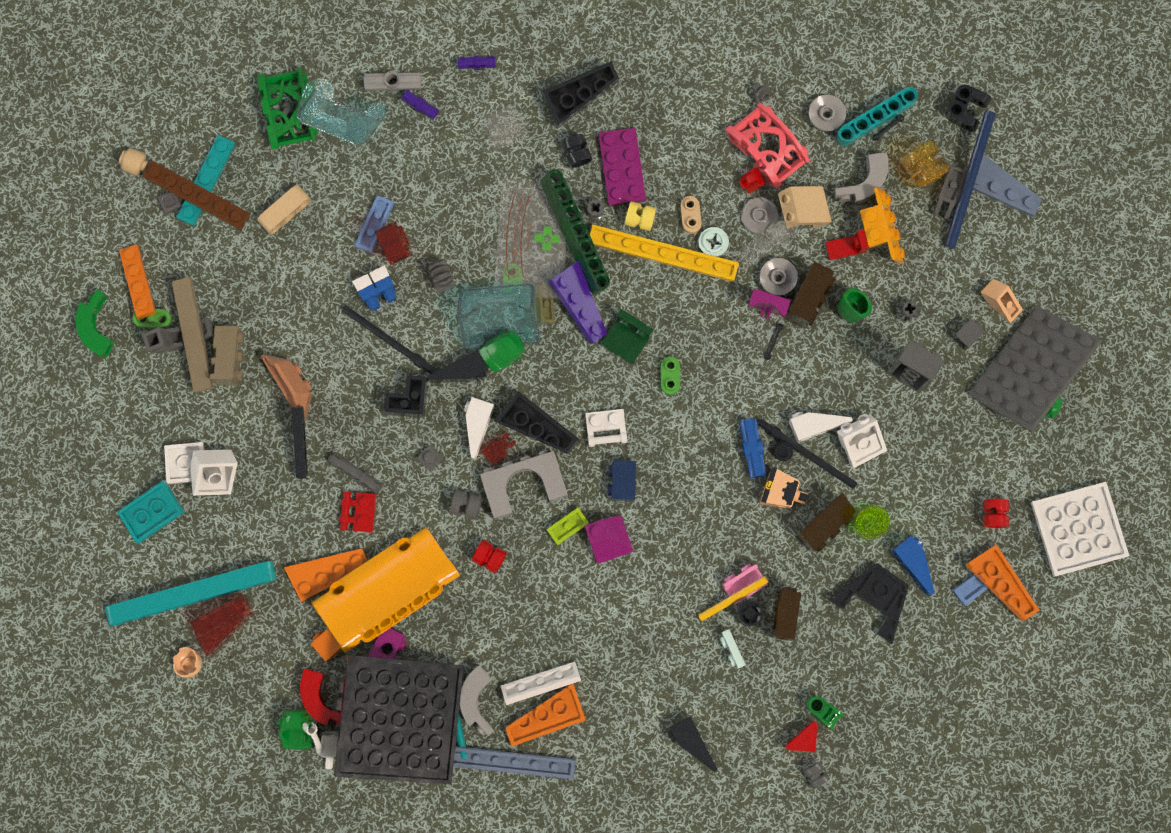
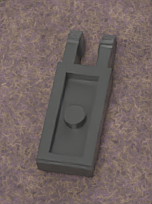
M954 165L950 166L937 198L938 202L933 214L937 215L940 212L943 202L949 205L945 211L944 219H949L952 209L958 201L966 170Z

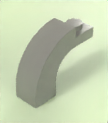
M887 152L869 154L866 158L867 179L856 186L835 188L833 192L834 200L847 202L853 198L854 205H858L875 196L874 187L881 188L887 177L889 165Z
M479 665L469 674L462 686L460 708L469 727L476 722L478 724L476 726L478 731L483 736L485 734L490 736L495 730L479 712L478 697L481 691L493 680Z

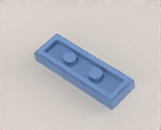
M378 195L376 196L354 245L356 248L373 254L395 204L393 201Z

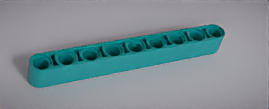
M273 561L262 562L106 606L105 612L109 627L276 581L277 577Z

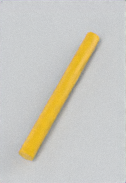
M763 576L698 615L700 620H706L769 583L767 578Z

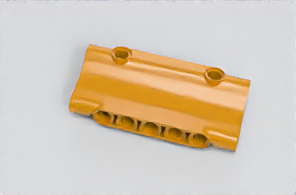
M425 527L410 538L399 539L378 555L334 582L327 593L311 604L329 628L341 649L346 653L358 645L359 641H372L436 598L443 590L442 585L446 586L460 575L430 531Z

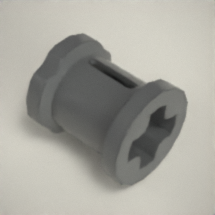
M591 200L588 203L587 215L592 220H599L603 217L604 205L600 200ZM592 208H599V212H592Z

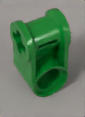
M812 696L806 702L807 710L831 731H833V726L839 718L844 716L841 711L821 697ZM817 699L820 702V708L815 711L812 709L811 704Z

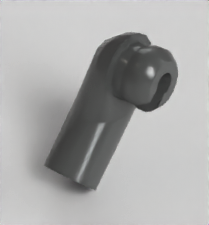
M288 101L281 104L283 109L281 111L288 117L293 112V106ZM281 116L276 118L277 123H280L281 120L284 121Z

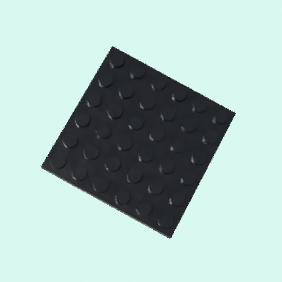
M347 655L334 776L452 785L464 665Z

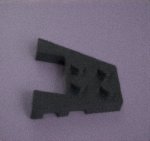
M876 563L832 595L828 600L843 610L854 594L887 617L876 634L889 644H892L909 585Z

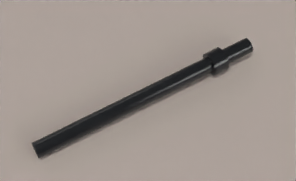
M347 305L343 307V313L412 360L415 366L420 369L423 368L430 374L438 371V369L426 362L427 359L413 353Z
M761 418L757 425L769 432L771 437L789 443L794 450L852 489L856 487V481L782 433L781 429L777 426L773 427Z

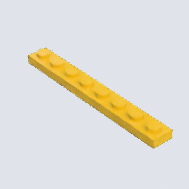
M592 225L590 232L591 239L597 247L731 282L735 280L739 265L735 261L597 225Z

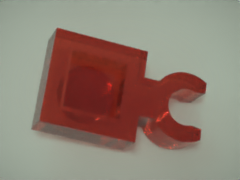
M509 433L503 435L500 443L495 439L481 451L493 466L508 455L505 449L516 445L515 440L510 444L506 442V438L510 436Z

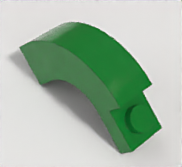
M97 289L95 293L90 295L88 305L80 302L76 313V329L83 344L93 353L106 360L115 343L101 335L97 330L96 318L108 297Z

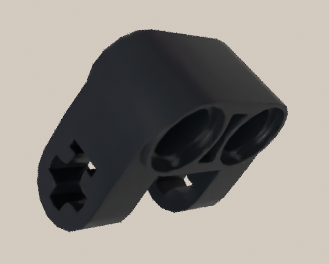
M961 85L956 90L947 107L946 118L967 131L976 132L980 124L979 120L964 112L969 102L979 107L987 108L992 97L969 85ZM959 93H965L967 98L960 97ZM951 109H957L959 114H953Z

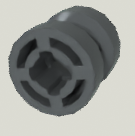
M817 762L803 771L805 776L811 780L810 784L813 789L830 780L828 774L823 772L821 762Z

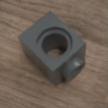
M970 319L952 338L966 351L985 331L978 321Z

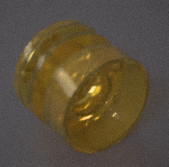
M934 140L918 146L900 160L906 172L916 170L910 178L912 181L917 180L914 183L917 189L936 182L951 168L948 163L943 164L946 161L945 157L934 158L940 152Z

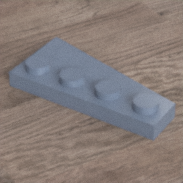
M983 155L973 190L1034 217L1042 199L986 155Z

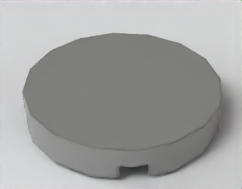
M764 197L750 199L744 204L741 211L743 226L753 234L763 235L769 233L775 228L778 221L776 205Z

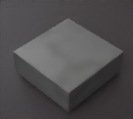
M168 192L158 196L165 215L181 209V201L174 194Z

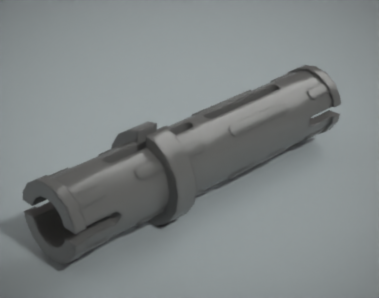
M337 453L331 456L328 463L355 479L360 486L367 487L375 494L381 490L383 483L370 476L369 472L360 470Z

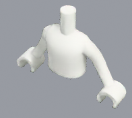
M306 722L303 723L302 728L308 735H311L316 753L326 758L325 768L332 769L333 760L336 757L338 731L322 732L320 742L316 733L317 726L312 722L311 728L308 729V724Z

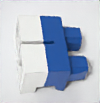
M385 265L370 272L376 288L368 274L352 281L364 304H367L371 311L381 307L377 299L382 296L385 297L387 303L397 300L394 291L396 289Z

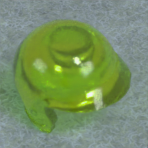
M871 505L858 513L855 518L854 529L862 539L875 540L884 535L888 530L890 517L884 508Z

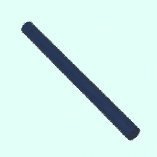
M984 112L944 247L955 249L996 116L994 112Z

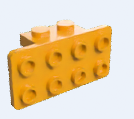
M874 187L878 205L860 210L868 245L872 248L888 243L892 260L898 264H903L905 253L899 245L898 240H901L898 229H895V214L890 210L889 204H892L889 193L886 194L880 187Z

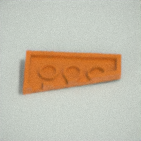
M997 544L965 564L1021 621H1025L1040 611Z
M361 548L284 567L300 601L303 602L330 588L334 582L367 562L368 559Z
M570 684L507 726L505 729L511 746L585 721L586 719L574 684Z

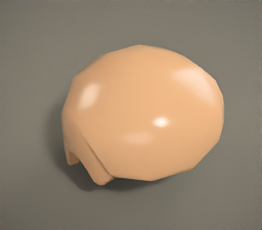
M181 647L178 654L173 656V669L182 678L194 677L200 671L202 658L196 650L190 647Z

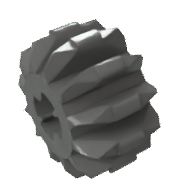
M435 260L428 265L437 291H448L455 286L446 260Z

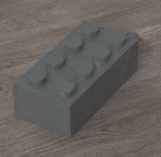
M910 340L898 354L887 374L916 392L921 393L934 380L945 360L941 359L942 356L937 352H929L924 349L925 346L922 343Z

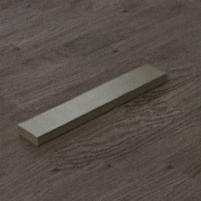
M187 277L172 281L193 392L198 393L214 389L213 382L210 380L211 371L192 278Z

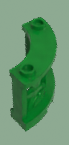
M298 67L296 71L266 77L265 73L258 74V87L262 98L261 104L263 114L268 115V117H265L266 128L272 150L278 149L279 146L316 140V133H319L317 122L312 120L306 84L309 81L307 73H303L302 67ZM298 81L297 85H292L293 82ZM300 89L302 91V96L299 93H297V91H299ZM277 91H279V95L277 98H271L272 94L277 95ZM284 93L290 95L298 102L297 108L290 119L282 111L272 110L271 108L282 100ZM304 107H305V111H306L307 117L302 116V112H303V110H304ZM281 116L286 123L283 124L282 120L280 123H277L276 118ZM302 123L308 126V133L295 135L293 131L294 125L300 131H302L300 128ZM288 131H290L292 134L291 137L278 139L285 135Z

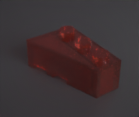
M396 222L374 231L390 265L412 256L408 248L410 244L402 226H397Z
M241 595L190 621L206 657L211 658L250 619L254 611L247 597Z

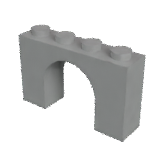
M544 450L538 453L539 456L533 458L529 455L520 458V462L514 464L510 461L502 464L501 468L494 469V467L483 470L484 473L480 474L494 520L513 515L506 490L509 480L519 472L528 471L538 475L544 483L549 502L568 497L554 451Z

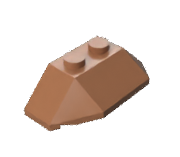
M265 354L261 355L262 360L291 407H304L306 421L312 398L309 390L312 387L307 379L303 380L300 374L303 372L298 364L295 363L293 365L288 359Z

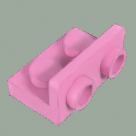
M748 564L740 569L742 573L738 576L732 574L724 579L726 583L722 586L728 596L733 595L763 577L758 570L757 564L754 566ZM765 584L764 586L758 588L757 590H755V591H753L752 593L746 595L745 597L741 598L740 600L736 601V602L733 603V604L736 605L737 603H739V602H741L742 600L746 599L747 597H749L750 595L754 594L755 592H757L758 590L762 589L763 587H765V586L768 585V584Z

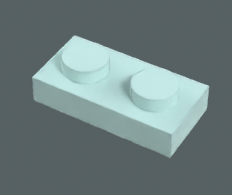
M730 630L722 632L720 641L723 648H728L731 654L728 656L732 667L736 665V668L739 669L745 666Z

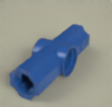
M756 419L740 421L743 439L742 449L744 458L747 460L749 477L758 478L766 476L763 459L764 448L762 439L759 437Z

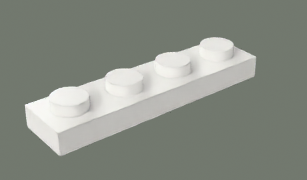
M572 662L501 685L505 703L509 705L579 682L581 678L576 663Z

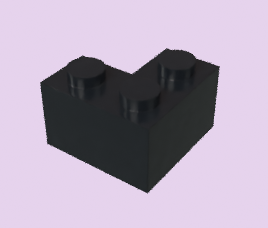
M407 375L405 394L386 393L385 414L425 418L427 377Z

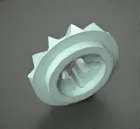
M717 227L705 229L699 237V247L702 252L715 257L724 254L729 245L727 234ZM716 235V242L719 243V245H715V247L711 249V243H709L708 241H712V239Z

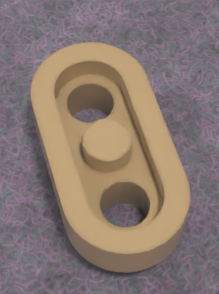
M687 196L683 198L680 205L682 226L686 233L695 234L700 230L702 224L700 205L695 197ZM690 202L694 206L692 208L687 207V203ZM689 221H694L696 224L690 226Z

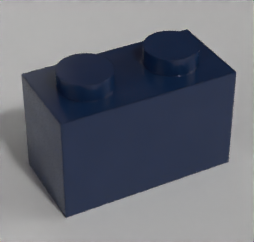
M613 460V465H609V477H612V484H608V496H612V501L635 502L636 461Z

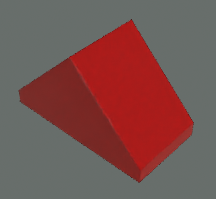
M815 721L809 723L784 748L786 750L816 752L817 723Z

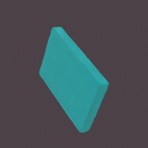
M162 480L117 511L135 543L140 544L180 517L185 511L166 480Z

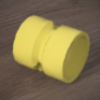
M631 201L625 225L634 228L638 225L642 230L651 231L656 208L648 205L642 207L640 203Z

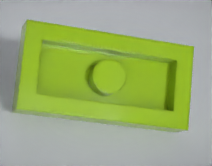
M576 508L546 530L558 546L583 529L589 522L580 509Z

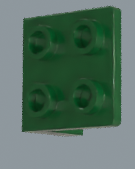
M621 309L617 315V320L601 345L628 363L634 364L652 336L654 329Z

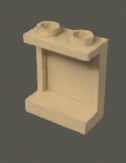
M793 186L778 193L787 229L797 225H813V228H820L832 222L823 186Z

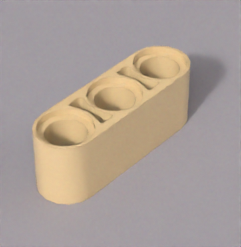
M295 185L258 217L257 221L272 235L307 206L311 198L299 185Z

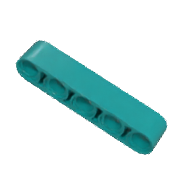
M907 87L843 125L836 136L837 143L843 147L849 146L899 114L912 108L918 98L917 90ZM909 95L913 100L907 101L904 96ZM888 105H895L897 110H891ZM872 115H880L881 120L874 119ZM857 124H863L866 129H859ZM847 133L850 139H844L841 134Z

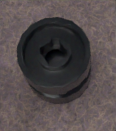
M584 134L572 135L561 142L564 153H568L566 158L570 168H577L592 161L590 150L585 148L587 142Z
M745 601L737 609V620L743 626H755L763 618V608L756 601Z

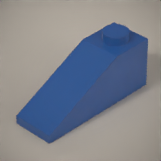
M911 535L891 552L929 597L934 594L925 551L922 548L923 544L917 537L914 538Z

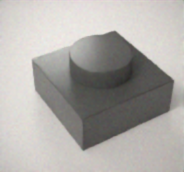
M429 445L416 459L432 472L444 457Z

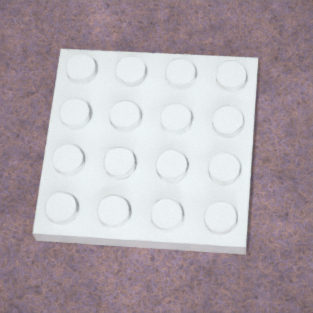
M1106 482L1031 502L1053 577L1129 556Z

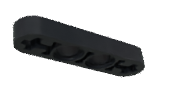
M293 406L292 423L296 478L307 479L308 464L304 407Z

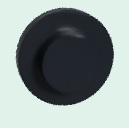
M780 442L774 448V455L780 461H787L793 455V448L787 442Z

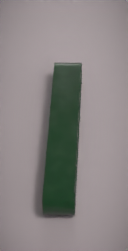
M553 169L542 178V188L575 262L579 261L591 293L599 294L609 287V276L563 174L559 170Z

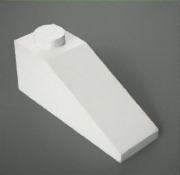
M472 397L471 401H467L464 412H466L471 459L476 461L495 407L494 404Z
M798 412L792 415L789 424L798 443L837 429L845 423H851L853 420L852 417L810 412L803 414V412Z

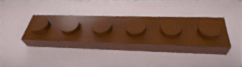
M152 160L142 175L149 182L242 231L251 216L247 211Z

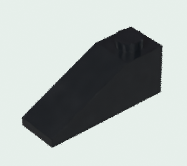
M476 350L430 374L427 378L430 383L473 382L475 380L479 382L487 377L486 374L489 373V370L479 351Z
M691 716L669 727L670 731L667 733L672 743L677 742L681 748L712 771L718 770Z

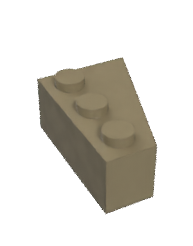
M215 326L213 340L214 358L211 360V364H214V374H210V380L217 386H240V380H243V369H240V362H243L244 353L241 350V343H244V332L238 326Z

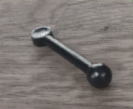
M899 114L895 121L878 134H874L873 140L878 141L880 136L898 122H903L904 116Z
M781 323L776 325L777 330L768 352L764 354L765 360L771 359L772 349L780 331L784 328Z

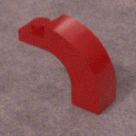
M304 668L300 683V694L305 709L315 720L326 726H330L332 719H334V724L339 725L341 712L330 709L322 700L321 688L325 674Z

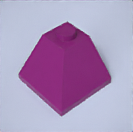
M621 515L585 526V531L597 564L634 552Z

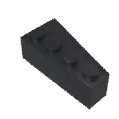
M612 61L542 92L543 99L557 129L618 83L619 77Z
M519 391L494 421L568 455L581 440Z

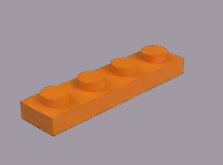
M136 244L120 249L119 252L136 317L141 319L157 314L139 246Z

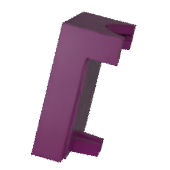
M754 289L748 306L761 309L760 317L763 316L764 311H767L766 319L769 318L771 313L785 318L791 300Z

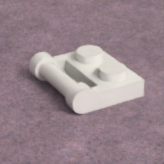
M624 409L585 413L589 447L615 442L627 443ZM620 429V434L594 437L593 432Z

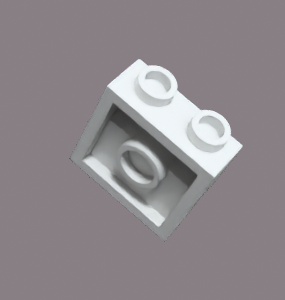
M871 414L860 415L858 421L852 424L845 423L837 431L840 443L845 449L850 465L853 468L887 451L878 422Z

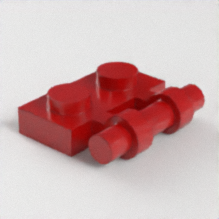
M343 492V499L340 502V505H342L341 516H339L340 530L347 531L349 523L354 524V532L373 533L376 494L357 493L356 500H350L351 492ZM350 506L355 507L354 517H349Z

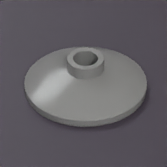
M833 95L819 96L813 100L809 107V119L819 130H836L845 121V105L839 98ZM828 112L830 117L825 118L823 113Z
M774 258L763 265L760 271V283L768 293L781 296L791 292L796 286L798 279L797 270L788 260ZM776 275L781 276V281H776L774 277Z

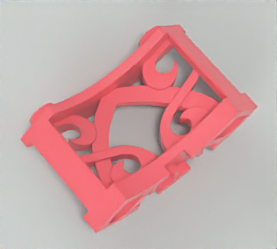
M761 103L757 104V108L734 127L730 125L725 129L732 144L738 147L746 156L750 154L755 159L754 165L759 169L765 182L775 189L782 185L781 182L793 172L810 161L807 156L809 152L806 147L798 142L792 132L768 105L765 107ZM763 117L766 122H760L758 119ZM758 120V122H757V126H758V127H755V126L753 125V123ZM760 133H770L779 136L778 154L771 150L759 152L758 148L761 143ZM753 134L756 136L757 142L751 143L749 141V139L751 138L754 139ZM793 151L798 159L788 165L784 161V157L787 160H792L793 157L790 156L789 152ZM767 156L773 157L771 162H767ZM782 165L785 169L776 175Z

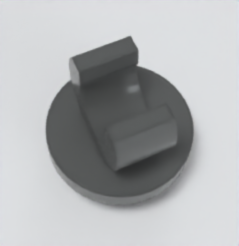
M756 82L751 87L754 90L752 93L755 95V101L758 103L764 102L769 98L770 88L767 85L762 87Z

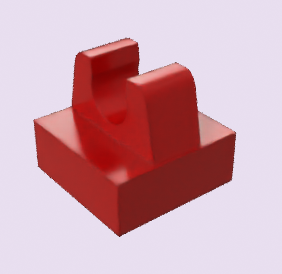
M758 168L748 171L741 176L742 180L739 181L742 189L746 188L748 194L755 192L765 185Z

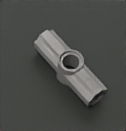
M388 71L387 73L364 74L365 91H390L393 93L399 90H421V73ZM391 79L397 80L393 85L388 84Z

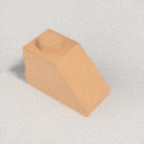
M992 279L981 291L986 302L1009 323L1023 310L1010 287L995 279Z

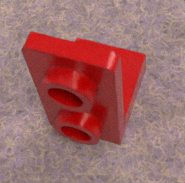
M865 229L857 231L855 236L825 243L829 260L863 254L869 249Z

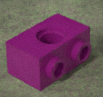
M391 628L377 637L368 657L398 659L396 656L399 650L403 651L407 644L406 636ZM390 643L393 646V651L391 654L386 655L383 652V647Z

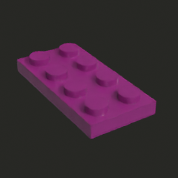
M636 128L600 132L598 135L609 206L630 204L631 201L636 203L646 202Z

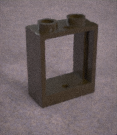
M785 587L778 592L772 638L787 641L795 640L801 592H797V588Z

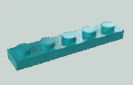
M220 135L217 136L194 181L195 184L212 193L236 145L235 142ZM184 201L176 218L195 227L203 210Z

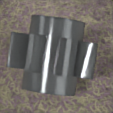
M906 298L905 304L902 302L898 304L901 309L896 314H901V321L908 319V322L911 323L912 317L916 319L919 317L916 312L921 307H917V300L911 302ZM907 307L909 308V310H912L910 314L908 311H905Z

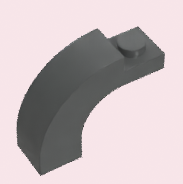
M210 318L201 319L204 340L214 337ZM158 327L142 334L147 352L167 353L185 349L181 327L173 329Z

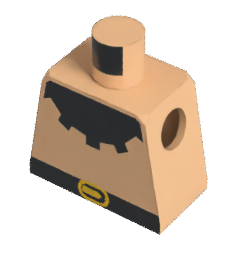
M772 467L759 504L790 509L794 501L805 504L808 493L798 490L799 480Z

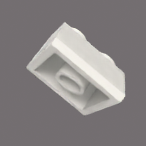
M232 450L193 451L191 462L193 496L231 494L237 468V461Z

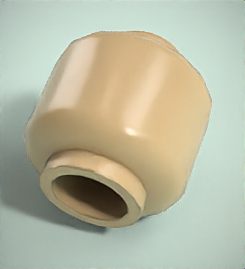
M129 148L127 151L124 150L119 159L121 169L135 176L139 175L142 171L145 172L149 164L146 161L145 153L133 148Z

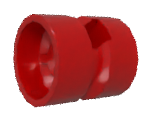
M983 500V511L986 512L984 528H1009V516L1006 515L1009 511V500Z
M483 539L472 558V562L479 566L486 565L487 570L496 574L507 552L499 547L494 549L493 544Z

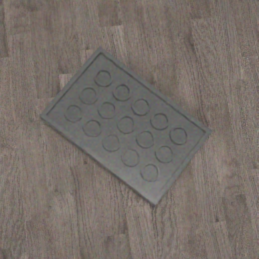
M1036 305L968 394L973 399L1028 431L1033 432L1101 344L1099 338Z

